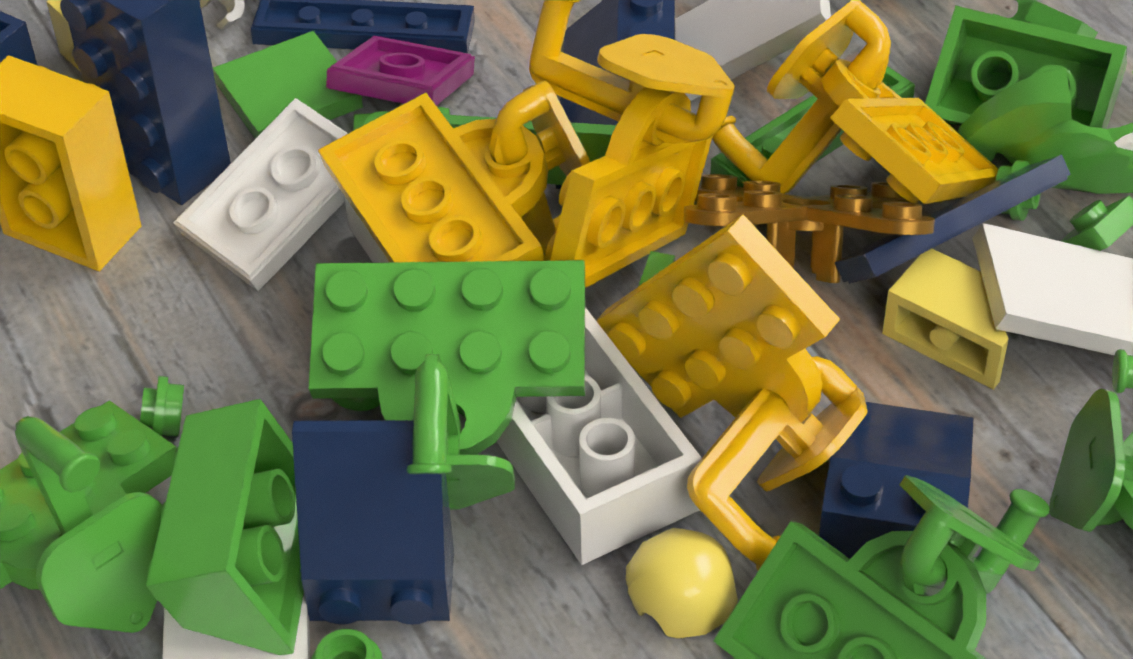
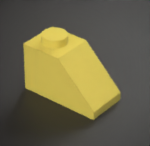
M934 249L920 254L888 290L882 334L994 390L1000 382L1009 338L1006 331L995 328L981 271Z

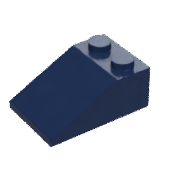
M866 402L868 409L866 416L846 442L830 458L819 537L851 559L870 540L891 531H913L926 511L899 485L905 475L931 484L968 508L972 466L973 417Z
M414 420L293 421L292 442L301 580L310 621H327L339 625L351 624L356 621H398L410 625L421 624L427 621H450L454 546L446 474H409L407 472V466L411 465L413 461Z

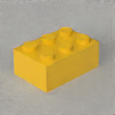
M8 55L0 62V225L3 234L99 272L142 227L110 93L94 84L73 79L51 71L44 66L34 65Z

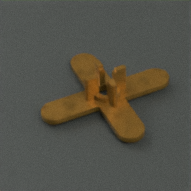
M722 174L702 175L701 185H699L695 198L697 205L685 206L683 219L687 223L698 225L727 226L741 215H744L753 225L767 223V241L793 269L796 230L812 231L810 268H812V273L816 274V280L828 283H840L841 276L834 262L842 259L844 226L888 234L926 235L934 233L935 223L934 218L922 215V205L919 204V201L917 203L907 201L895 192L887 182H872L871 192H867V187L831 185L830 195L802 197L780 193V183L744 181L743 187H738L736 176Z

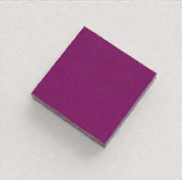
M373 36L327 69L326 88L403 104L427 93L437 106L474 75L475 56L463 52Z

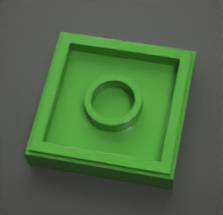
M314 31L213 67L215 83L255 139L295 98L328 120L363 108L362 95L326 88L327 69L337 61Z

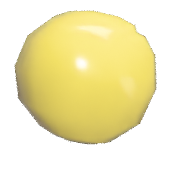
M680 528L665 530L644 541L626 566V584L634 608L639 616L645 613L652 616L668 637L678 639L706 635L726 622L738 602L732 566L726 550L713 537L702 532Z

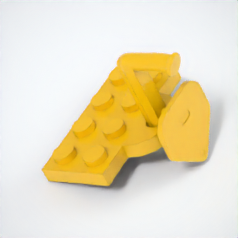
M544 0L529 60V71L535 83L546 80L556 95L618 121L605 156L571 170V173L566 177L559 194V204L563 207L557 231L551 237L545 251L546 261L585 260V288L650 254V251H655L686 234L689 223L683 220L684 207L694 205L712 137L720 130L727 117L735 85L711 55L676 40L658 35L639 34L600 48L597 62L605 70L561 52L568 19L574 3H578L581 0ZM685 93L702 95L697 114L691 112L690 99Z
M851 0L804 37L771 78L767 86V92L774 99H798L810 91L817 100L769 159L760 153L739 132L734 125L736 118L732 115L726 117L720 130L712 137L719 150L751 181L780 183V193L787 194L798 184L841 130L844 131L840 136L842 143L865 161H870L873 157L890 173L886 178L890 187L911 203H917L920 200L923 204L966 197L994 183L999 170L921 99L901 98L882 82L888 65L891 46L888 28L860 0ZM853 33H856L867 43L852 62L839 59L847 49Z
M546 80L531 85L509 100L499 111L496 119L475 120L456 128L450 125L428 94L424 93L318 149L325 168L389 262L546 261L544 253L551 237L557 231L560 215L552 219L544 192L547 187L548 171L559 166L564 174L568 176L571 170L590 162L554 90ZM531 121L537 134H533L523 125Z
M741 215L608 307L596 321L627 362L651 386L656 398L667 407H670L680 418L713 400L736 417L693 468L687 479V490L689 497L696 507L738 551L756 564V569L759 571L781 536H769L729 495L775 439L781 444L782 448L757 480L758 485L764 491L773 490L818 468L846 442L864 419L868 409L864 393L841 368L828 359L818 356L811 357L806 350L810 345L825 338L838 323L839 317L744 215ZM822 392L831 401V404L815 417L811 411L820 402Z

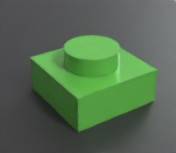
M1129 195L1108 206H1105L1101 200H1097L1086 206L1070 219L1074 229L1061 242L1099 251L1108 248L1133 225L1132 198Z

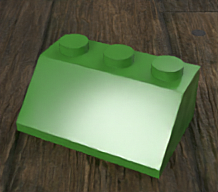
M955 5L925 104L946 123L961 126L981 104L1011 85L1036 73L1066 68L1072 120L1088 127L1106 129L1111 119L1127 67V46Z
M261 399L186 415L179 446L174 452V468L167 498L161 507V524L153 558L147 567L146 587L182 628L276 655L293 654L304 595L301 580L293 443Z

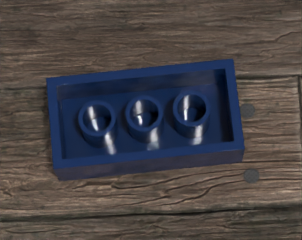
M61 0L60 8L69 24L74 44L73 58L81 71L83 82L94 84L110 93L129 173L138 178L150 191L154 193L161 192L178 204L183 205L211 184L231 164L200 0Z

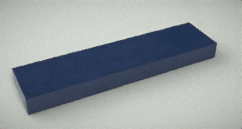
M260 0L252 23L251 35L253 44L276 45L314 31L326 48L356 49L371 37L379 36L468 53L475 15L474 6L373 0Z
M1062 155L1027 165L928 215V217L935 219L934 233L926 235L890 234L834 263L843 282H848L849 284L877 277L1067 180V176L1071 175Z

